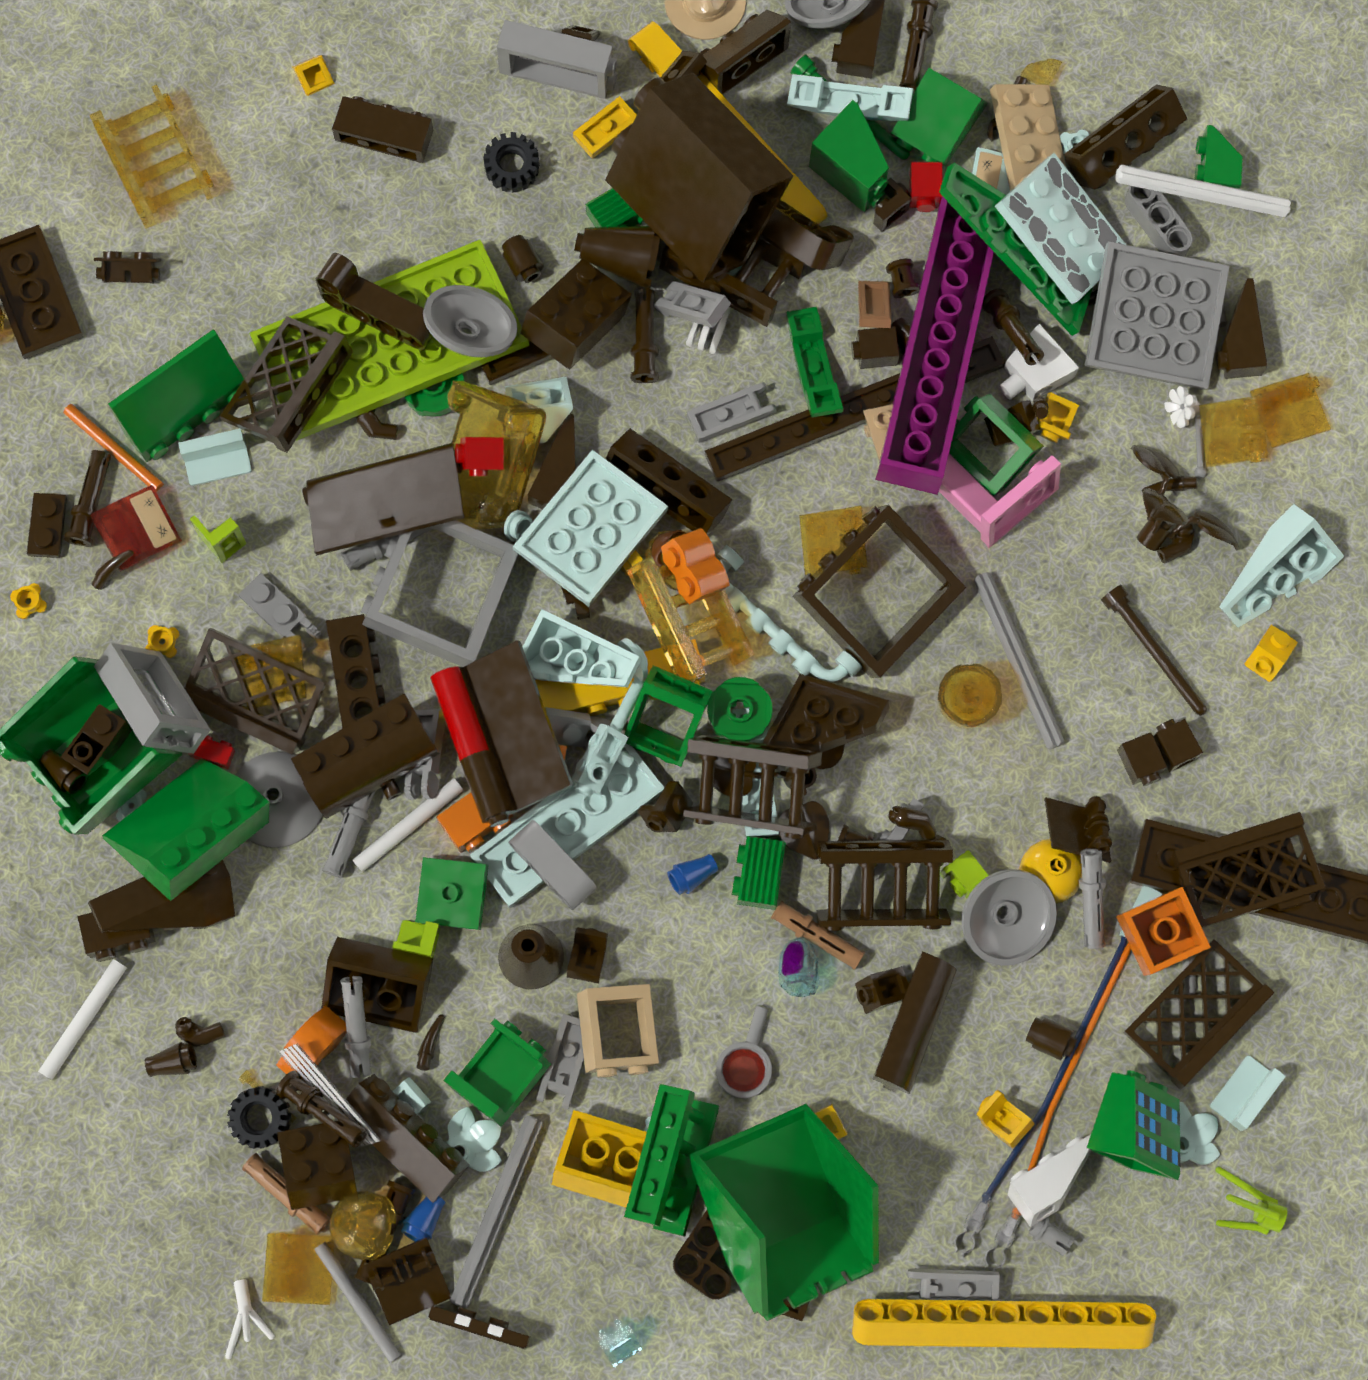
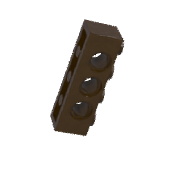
M1156 84L1063 155L1080 186L1093 190L1099 189L1109 182V178L1116 174L1120 165L1131 166L1134 159L1141 154L1151 151L1155 147V143L1163 137L1176 132L1179 128L1178 126L1187 120V116L1174 88Z
M631 428L610 447L605 458L668 506L666 513L691 531L702 528L709 535L722 521L733 500Z
M364 614L326 620L342 729L358 720L356 713L360 708L369 707L374 711L380 707V704L386 703L383 684L377 685L375 673H381L378 654H372L370 643L376 642L375 631L362 625L365 619ZM358 645L363 648L362 653L358 657L351 658L346 655L347 650L351 646ZM355 677H366L368 681L364 687L356 689L351 686V682Z

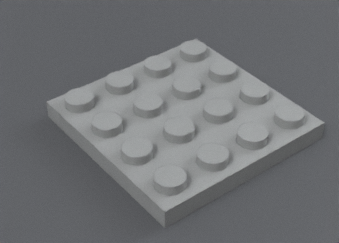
M1114 242L1106 243L1084 366L1202 390L1208 389L1230 266Z

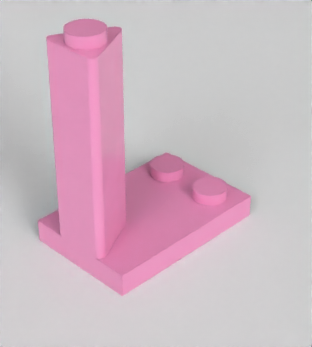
M949 454L939 492L981 533L980 539L990 548L1059 489L1061 463L1053 455L1045 462L1042 460L1038 461L1030 469L1029 475L997 501Z

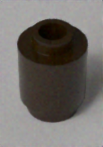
M516 235L503 243L502 249L504 252L502 255L517 281L530 283L541 276V270L544 265L530 240L525 239L523 235Z
M1036 1017L1029 1029L1026 1042L1031 1043L1032 1048L1061 1061L1064 1055L1068 1057L1072 1055L1078 1039L1072 1037L1074 1030L1048 1018L1042 1020Z

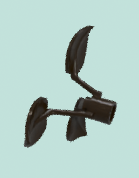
M1136 445L1131 447L1136 458L1145 467L1160 474L1163 480L1159 492L1145 488L1142 493L1148 516L1147 523L1137 535V539L1142 545L1152 551H1158L1167 537L1173 539L1179 531L1188 525L1197 524L1205 533L1233 545L1235 550H1238L1239 545L1233 533L1217 517L1207 512L1196 510L1194 516L1187 518L1179 507L1169 502L1164 496L1170 477L1177 479L1179 476L1177 468L1168 458L1148 448ZM1173 523L1178 524V526H1176L1175 528H1171Z
M845 744L822 752L821 765L811 768L809 773H805L804 796L807 794L806 788L811 787L816 781L817 773L815 768L824 770L835 766L843 756ZM719 757L718 760H715L714 788L723 795L730 797L732 764L729 763V758ZM748 761V764L745 765L743 796L751 792L753 786L752 778L761 779V773L753 772L756 768V762ZM789 767L786 771L775 772L774 778H784L786 786L791 789L792 772H789ZM809 801L803 804L802 821L817 823V829L805 834L802 839L787 838L784 836L785 832L778 831L781 841L786 842L785 845L789 849L812 860H818V841H828L829 818L820 803ZM786 809L780 818L789 819V809Z

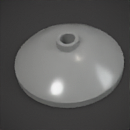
M785 0V8L788 16L795 23L808 28L825 29L839 26L852 20L866 8L871 0Z
M465 285L446 286L434 291L428 297L424 306V322L432 336L446 348L469 357L498 355L512 345L517 333L516 319L508 306L496 296L479 288Z
M286 752L261 754L246 762L235 774V776L247 781L270 802L269 823L248 839L257 845L270 848L293 845L306 838L316 828L322 817L321 812L308 794L291 760L292 757L296 756L294 754L291 755ZM276 790L279 792V797L273 801L269 800L268 794Z
M1008 869L993 873L977 884L965 902L962 912L964 938L972 951L989 963L1007 966L1024 962L1036 955L1046 945L1052 935L1057 914L1055 899L1049 887L1030 872ZM1004 906L1003 914L997 915L998 909Z

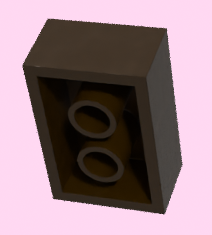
M581 259L527 310L520 334L570 370L624 317L632 294L589 262Z

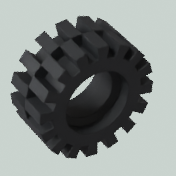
M511 132V137L506 138V133L500 134L501 140L499 141L494 137L491 140L492 146L489 144L486 146V154L484 153L483 156L487 179L492 181L494 187L498 188L500 186L502 191L507 192L508 188L512 189V193L518 192L520 187L523 190L527 189V184L529 182L533 184L535 176L539 174V154L537 148H534V142L531 139L527 142L526 136L521 134L520 138H517L516 132ZM511 153L519 155L524 161L522 168L516 172L504 171L500 166V161L505 155Z
M262 1086L248 1089L240 1093L230 1104L232 1107L228 1110L227 1116H230V1121L227 1122L228 1128H232L233 1132L231 1135L233 1138L237 1137L240 1140L238 1143L241 1145H248L249 1148L253 1149L265 1148L278 1141L277 1132L289 1130V1120L292 1119L291 1113L288 1111L290 1105L280 1098L273 1088H264ZM256 1104L266 1106L271 1112L272 1121L265 1130H255L247 1121L249 1109Z

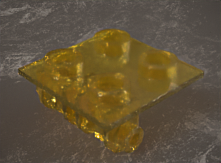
M1309 373L1250 391L1271 448L1331 430L1315 390L1320 387L1316 376L1311 378Z
M1261 395L1199 405L1206 467L1249 460L1250 463L1261 462L1263 461L1262 458L1268 457Z
M862 506L799 515L805 575L808 573L813 575L821 567L818 564L820 559L831 550L835 553L842 545L840 539L850 529L854 528L857 530L863 524L861 519L863 517ZM866 543L837 572L848 571L850 575H856L861 573V568H867Z
M301 635L250 645L304 671ZM245 653L237 657L240 666L243 668L244 675L258 670L253 656ZM262 661L264 667L270 665V664H268V663ZM273 667L266 670L272 688L287 683L281 669ZM260 673L245 678L252 696L267 691ZM291 675L293 681L299 679L298 677ZM305 681L296 683L295 687L300 699L307 698ZM289 686L274 692L278 703L294 700ZM268 694L254 699L257 708L272 705Z
M268 1233L262 1302L330 1305L332 1276L314 1249L326 1242L334 1254L335 1236Z

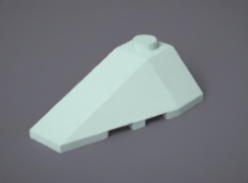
M541 609L523 645L533 677L541 681L628 688L642 660V657Z

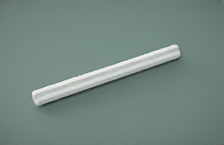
M1120 165L1116 171V182L1120 184L1286 217L1291 209L1289 199L1126 165Z

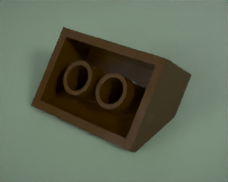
M768 9L760 15H752L739 30L728 32L712 49L706 48L700 52L707 60V63L700 71L724 95L788 49L791 21L787 17Z
M337 936L327 959L321 1009L327 1006L336 1015L345 1017L340 980L349 977L351 990H353L352 976L362 977L365 1022L417 1033L431 979L434 958Z

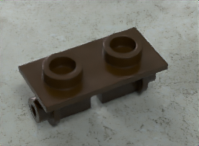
M103 251V257L94 258V261H101V267L96 268V278L102 280L103 283L126 282V271H131V283L154 284V281H160V268H155V262H161L162 258H153V252H134V258H122L121 251Z

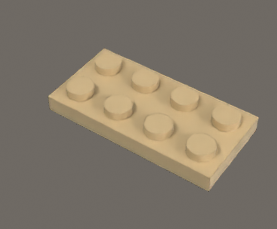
M995 84L990 89L1010 191L1053 153L1057 155L1066 167L1050 86Z

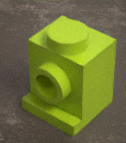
M969 850L953 860V863L945 866L940 872L943 879L948 875L952 880L949 881V884L960 898L964 895L968 898L977 884L989 876Z

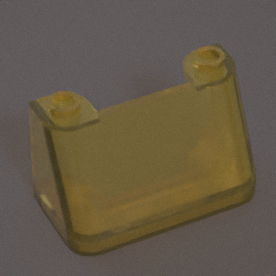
M453 381L448 393V405L452 411L460 413L452 443L454 442L455 445L460 444V438L504 437V470H488V476H469V470H462V473L458 474L465 518L458 519V521L475 530L503 528L507 517L513 511L520 510L545 426L546 412L538 406L465 381Z

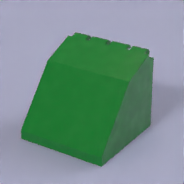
M807 1104L690 1154V1165L727 1266L754 1314L759 1312L766 1321L789 1311L784 1300L787 1299L791 1307L795 1309L818 1298L815 1286H817L822 1295H825L847 1284L842 1273L845 1272L849 1280L853 1282L872 1273V1265L879 1263V1186Z

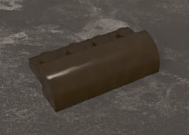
M404 693L292 757L291 760L311 799L321 814L327 819L440 753Z
M923 951L919 956L873 1076V1080L883 1083V1088L893 1092L898 1089L910 1094L957 971L948 962Z

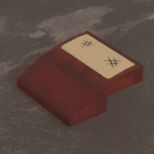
M153 484L91 514L112 557L127 550L134 552L133 556L118 567L120 572L182 541Z

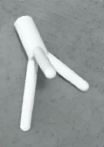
M246 1279L234 1282L238 1314L225 1358L228 1360L232 1358L241 1326H243L244 1341L249 1342L251 1340L249 1316L270 1340L275 1338L274 1333L251 1306Z

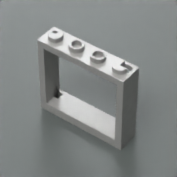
M456 520L431 526L433 529L501 557L466 645L463 648L379 612L412 531L400 534L398 540L391 538L384 556L390 559L386 568L379 567L372 584L378 586L374 597L367 595L361 613L366 614L362 625L461 667L474 662L518 553L513 550V545Z

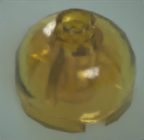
M961 664L953 667L944 675L938 687L937 702L941 714L949 723L958 728L975 729L986 725L996 716L1002 705V691L999 679L990 669L980 664Z
M358 1191L346 1195L338 1201L330 1217L329 1232L333 1243L341 1253L355 1259H377L386 1252L394 1235H390L391 1223L396 1224L394 1206L386 1196L371 1191Z

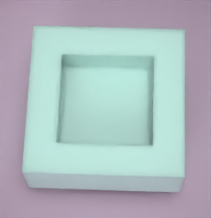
M410 1077L405 1079L393 1091L402 1101L410 1104L417 1115L431 1103L429 1098Z

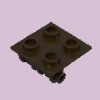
M1093 796L1085 807L1045 797L1051 848L1080 855V852L1086 849H1097L1102 851V861L1111 863L1110 847L1112 846V839L1108 833L1110 830L1107 815L1104 814L1106 809L1105 801L1099 796Z
M427 1237L364 1264L372 1288L377 1295L389 1325L451 1298Z

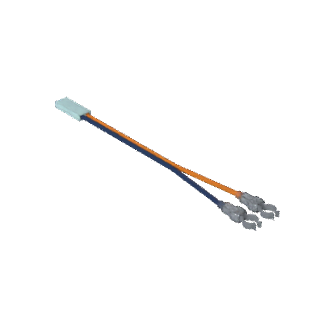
M1142 886L1132 908L1163 895V893L1153 888ZM1123 930L1119 934L1121 942L1076 1033L1075 1038L1078 1040L1070 1057L1065 1056L1041 1108L1032 1120L1034 1126L1014 1147L987 1191L983 1192L972 1212L967 1215L964 1221L963 1228L966 1230L960 1234H965L967 1229L974 1232L971 1235L973 1247L970 1251L975 1247L973 1235L978 1234L985 1224V1216L990 1208V1201L992 1199L991 1195L1047 1111L1028 1171L1037 1165L1054 1110L1131 952V947L1129 943L1127 944ZM1016 1207L1007 1216L1003 1226L997 1230L994 1237V1244L996 1246L992 1249H996L997 1245L1004 1247L1001 1251L1004 1260L1000 1267L1004 1265L1006 1259L1003 1251L1005 1249L1008 1250L1015 1240V1232L1020 1223L1021 1213ZM957 1235L954 1240V1246L956 1248L955 1252L958 1251V1248L956 1246V1239L959 1235ZM988 1250V1251L986 1252L985 1256H984V1260H985V1263H986V1265H987L986 1267H988V1265H989V1264L987 1263L986 1256H987V1253H988L990 1250Z

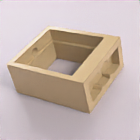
M650 984L587 988L577 993L586 1073L597 1072L598 1078L616 1076L617 1070H628L629 1075L648 1073L649 1067L659 1063ZM636 1003L642 1056L603 1059L597 1006Z

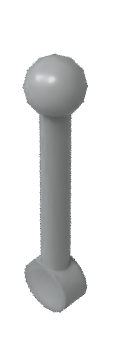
M1195 415L1197 468L1194 474L1197 478L1202 479L1207 474L1206 469L1203 467V416Z

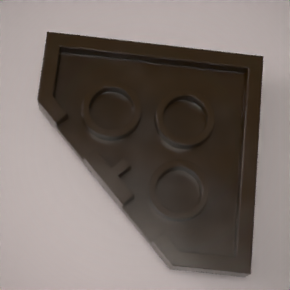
M799 674L762 744L818 752L827 751L877 733L890 708L889 700Z

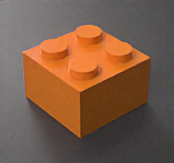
M1183 887L1174 889L1116 916L1144 976L1154 974L1211 948Z

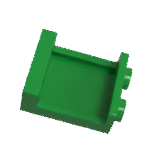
M494 1018L490 1023L495 1028L493 1033L461 1073L457 1075L451 1070L443 1081L461 1097L502 1127L551 1066V1063L544 1057L546 1049L532 1038L527 1043L519 1037L522 1031L508 1020L503 1025Z

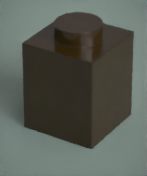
M895 326L891 328L858 330L856 341L851 342L853 360H859L860 369L897 366L899 351Z
M1170 719L1156 727L1158 732L1153 737L1169 773L1197 760L1203 754L1185 719L1175 723L1174 719Z
M1151 732L1122 743L1117 749L1132 785L1142 782L1143 786L1153 784L1161 779L1160 774L1167 768Z

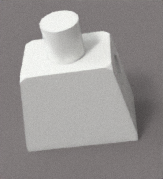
M1040 324L1034 328L1030 335L1043 350V359L1039 362L1036 356L1032 354L1031 356L1037 364L1028 365L1018 349H1016L1006 361L1004 370L1010 377L1000 384L999 388L1009 400L1023 391L1031 401H1034L1037 396H1043L1072 380L1079 367Z

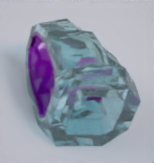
M802 937L790 940L785 944L780 953L779 985L790 996L806 997L815 995L820 983L818 958L815 956L814 946Z

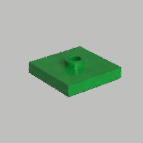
M423 857L415 923L425 924L428 921L441 926L481 930L489 865Z

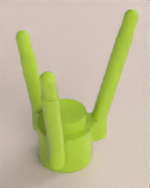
M1216 1167L1215 1171L1261 1200L1258 1204L1228 1194L1226 1196L1228 1201L1254 1211L1253 1220L1258 1223L1217 1220L1216 1225L1257 1231L1265 1235L1268 1234L1269 1230L1279 1233L1287 1218V1207L1278 1205L1277 1199L1265 1195L1223 1168Z

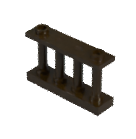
M762 234L758 238L745 264L742 265L735 277L725 272L702 282L667 245L663 249L659 265L661 270L693 287L726 296L731 303L729 307L765 327H768L772 321L778 303L777 300L773 299L774 295L788 274L800 279L805 267V263ZM763 259L777 267V270L762 291H758L747 285L746 282Z
M705 735L688 739L687 752L699 754V759H702L699 805L684 810L683 817L695 818V823L703 825L722 822L785 832L784 836L792 839H802L805 834L817 829V823L802 821L805 773H809V769L821 765L822 752ZM719 757L729 758V763L732 764L729 810L712 807L715 760H718ZM748 761L759 762V767L762 768L759 815L742 812L744 771ZM778 765L789 767V772H792L789 819L772 817L774 775Z
M949 840L818 841L817 854L820 864H825L829 867L828 910H816L819 927H824L831 931H839L844 929V927L922 926L925 929L935 930L942 928V925H951V918L947 909L939 908L940 866H943L944 863H953V849ZM878 863H891L894 866L893 909H874L875 867L878 866ZM911 863H924L927 866L926 909H906L907 870ZM845 864H858L862 867L861 909L841 910L842 867Z

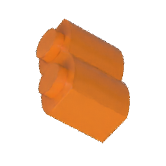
M702 528L675 537L661 546L663 561L675 575L678 592L689 605L716 595L730 586L726 570L715 557L713 544Z

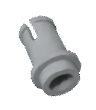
M1048 1217L1030 1228L1029 1234L1033 1236L1034 1241H1042L1062 1256L1067 1253L1066 1247L1070 1248L1074 1241V1237L1069 1236L1049 1223L1050 1219Z

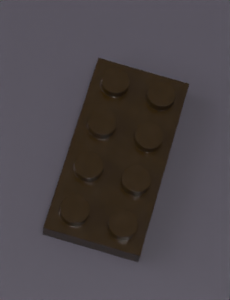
M40 225L1 238L0 299L23 358L28 359L83 338L84 336Z

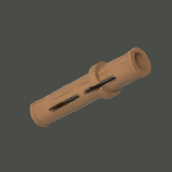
M782 900L771 916V919L778 921L795 932V937L799 939L801 937L805 938L828 954L852 967L853 970L856 969L865 954L864 951L859 950L824 927H819V924L812 920L813 916L801 914Z
M257 1153L253 1154L243 1165L242 1170L248 1173L266 1191L287 1207L290 1216H297L316 1235L320 1234L331 1221V1217L327 1216L317 1206L291 1210L285 1178L259 1157Z

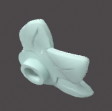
M1180 1102V1141L1184 1143L1185 1149H1180L1181 1163L1191 1160L1199 1165L1210 1164L1220 1155L1218 1149L1211 1143L1218 1131L1217 1118L1207 1113L1192 1116L1183 1102Z
M469 1107L459 1110L448 1124L449 1140L446 1143L453 1148L463 1147L465 1149L463 1159L470 1165V1168L479 1172L490 1171L502 1161L497 1152L492 1149L500 1137L501 1127L492 1120L475 1122Z

